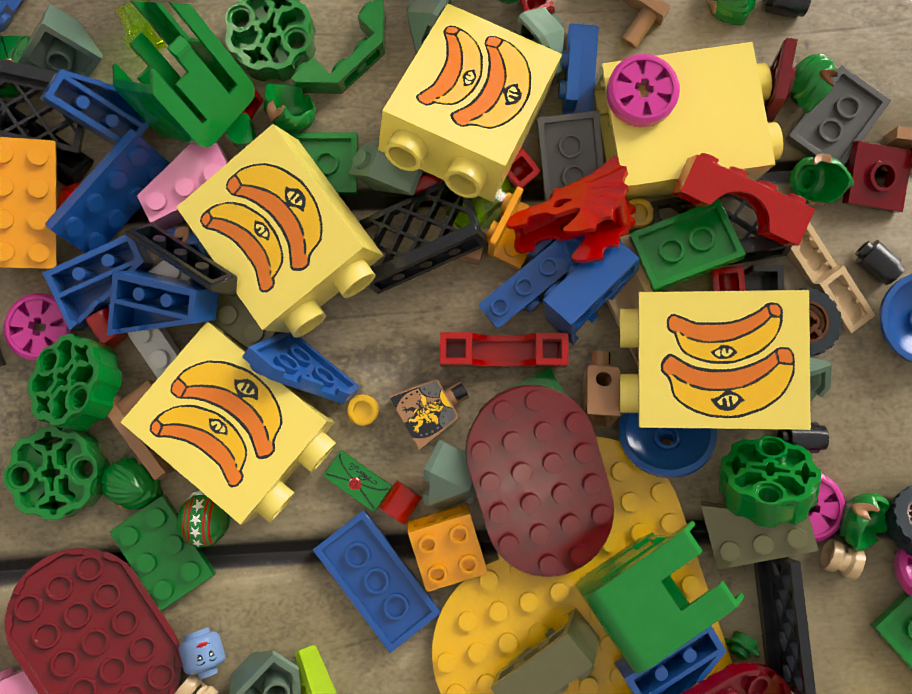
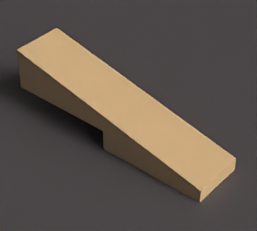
M809 222L800 244L792 246L787 257L812 289L815 288L821 293L828 294L829 298L836 302V307L842 315L840 317L842 327L847 333L852 334L876 315L845 266L835 263Z

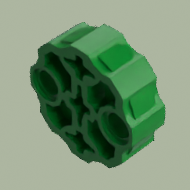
M239 0L228 8L224 18L227 24L224 39L234 60L249 73L250 77L263 82L269 79H278L284 82L291 79L295 69L301 63H307L314 57L316 51L314 34L316 30L306 4L301 3L299 0ZM242 21H249L244 27H238ZM297 42L305 43L299 49L292 48ZM274 56L278 59V63L273 61Z
M74 334L60 336L56 343L45 347L36 359V367L33 374L29 377L27 394L30 396L32 403L31 412L39 421L50 423L52 426L76 432L89 430L92 424L98 420L105 419L114 407V398L122 383V371L117 365V354L110 346Z
M56 426L42 427L29 437L20 438L10 450L11 459L9 465L4 470V484L14 497V505L26 515L34 514L43 517L46 521L73 517L83 509L94 506L103 495L100 481L103 470L109 466V462L99 449V441L88 432H76ZM62 438V441L56 444L48 443L50 440ZM88 461L93 465V473L90 477L87 476L84 470ZM25 469H27L30 475L27 483L24 482L22 477ZM59 469L60 475L55 476V470ZM62 501L66 502L67 505L58 507L53 506V503Z
M763 436L753 440L742 439L732 444L731 451L721 459L719 492L724 495L726 500L725 506L735 516L745 517L753 521L757 526L775 528L780 524L789 523L796 525L807 519L811 507L817 505L822 476L821 469L815 466L812 461V454L800 445L787 443L779 437Z

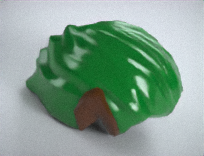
M825 54L810 55L795 66L796 72L790 93L791 99L806 113H810L829 94L834 87L831 77L838 76L834 61Z

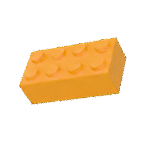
M0 137V267L51 269L58 265V235L51 231L45 223L57 211V143L52 140Z

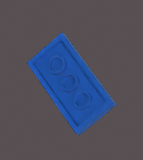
M130 129L47 220L45 225L84 253L109 243L142 206L137 195L170 163L136 132Z
M365 509L313 549L389 653L441 613V609Z

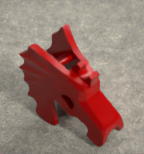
M614 156L590 175L560 189L559 187L555 188L548 201L513 214L508 219L506 225L508 229L515 231V251L519 254L534 251L536 244L540 241L550 239L566 241L585 235L582 243L572 254L571 259L574 262L587 263L602 260L604 251L609 247L618 248L620 246V237L627 235L632 225H636L635 218L632 217L633 214L637 213L636 208L628 202L626 194L629 192L628 185L624 183L628 176L627 166L620 165L619 158Z

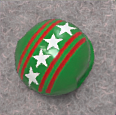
M197 490L182 504L175 527L185 543L199 548L209 547L216 544L226 534L231 516L202 491Z

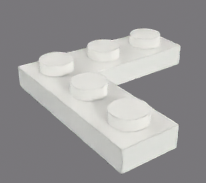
M164 260L149 271L192 282L194 280ZM165 328L128 332V336L157 379L181 352Z

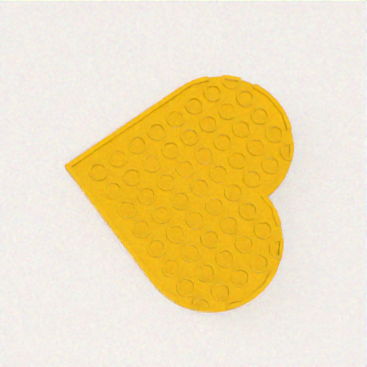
M596 436L614 501L613 525L606 543L590 562L568 574L552 577L527 574L511 566L498 553L499 558L485 563L487 568L486 574L460 582L443 604L434 630L432 662L440 694H495L491 690V686L497 673L528 647L532 649L545 640L547 637L544 633L551 627L557 631L568 623L570 617L568 613L575 607L598 634L600 641L594 663L595 668L592 673L583 680L576 678L570 682L563 694H633L614 664L623 656L575 584L583 576L637 539L652 532L655 535H664L668 538L687 524L676 492L668 478L652 476L637 468L625 455L620 441ZM695 557L670 575L688 603H691L708 591L698 557ZM719 621L711 626L727 652L704 680L732 663Z

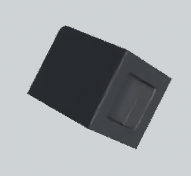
M751 265L744 269L746 291L784 290V265Z

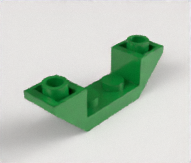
M384 0L369 1L359 12L360 29L369 37L368 39H362L347 59L339 60L334 65L330 74L313 57L307 63H301L291 77L294 86L302 88L303 93L343 94L385 54L386 10Z

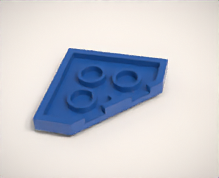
M281 332L248 347L242 356L250 364L254 372L265 376L267 379L341 404L351 399L361 388L304 339L293 337L291 332Z

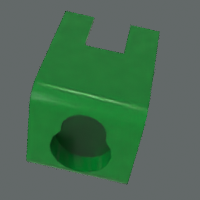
M130 0L168 45V51L185 69L186 73L181 77L145 34L140 32L129 43L132 50L147 64V68L137 77L140 83L133 82L120 66L114 63L112 65L113 87L158 135L202 147L212 146L253 100L255 89L252 81L191 4L168 2L198 39L190 38L162 3ZM201 115L204 118L203 121L198 119Z
M693 520L668 538L664 535H655L652 532L637 539L583 576L575 584L623 658L635 673H642L653 667L736 609L744 598L742 592L734 597L724 581H721L700 597L688 603L670 576L703 551L690 533L691 529L695 526Z

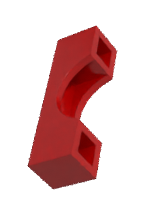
M700 153V155L697 154L687 158L672 191V195L699 207L711 205L724 194L737 195L746 200L753 208L757 217L758 234L784 246H797L800 244L815 211V208L805 204L807 201L805 198L792 193L782 194L776 191L777 186L765 180L756 182L747 177L748 173L745 170L730 166L728 169L718 164L719 159L710 154Z
M440 332V367L564 368L568 366V333L484 335L473 332Z

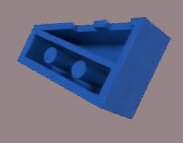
M62 69L54 74L39 99L114 146L130 129L142 138L149 126L118 93L113 85Z
M124 235L42 273L69 330L83 331L89 326L86 322L87 317L109 307L112 273L114 271L142 270L147 272L154 263L145 247Z
M620 241L618 248L609 247L604 251L602 260L574 263L567 271V277L559 285L557 283L553 284L544 294L543 303L546 321L559 333H568V341L572 345L579 339L576 332L587 320L593 323L599 316L595 312L608 299L613 300L639 270L640 258Z
M142 270L114 271L112 273L107 335L216 320L219 293L210 291L200 283Z
M710 626L642 673H635L623 657L614 662L633 694H682L696 683L704 680L727 651L712 626Z

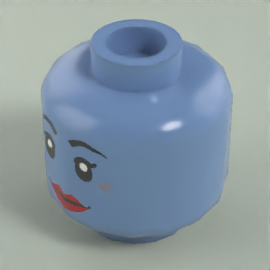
M209 627L183 636L184 641L179 645L178 651L184 672L187 675L198 674L199 680L218 673L217 666L221 665L226 659L219 633L216 631L210 632Z

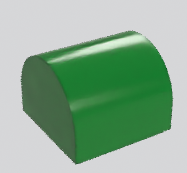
M247 113L240 114L225 131L229 140L240 152L256 139L254 123Z

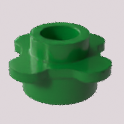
M734 631L731 639L725 638L726 645L730 647L729 652L737 658L747 661L748 658L760 657V653L756 651L759 644L752 637L742 632Z

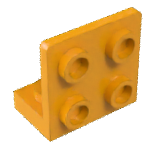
M520 187L516 188L514 194L507 193L500 208L499 217L501 220L500 222L494 220L486 235L489 243L487 255L517 270L521 269L528 253L519 254L515 251V231L508 229L506 223L516 212L531 207L520 202L523 189Z
M467 503L407 521L408 535L426 591H433L487 573L486 564Z

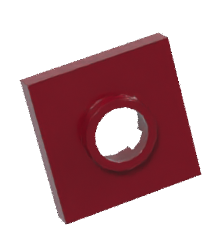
M786 38L771 64L772 90L769 99L764 101L767 122L774 121L791 93L796 72L793 62L798 39Z
M863 141L852 142L848 171L854 180V185L843 194L842 203L894 213L903 212L912 151ZM879 166H885L889 172L885 174V183L883 185L886 186L885 188L878 186L875 181L874 174Z

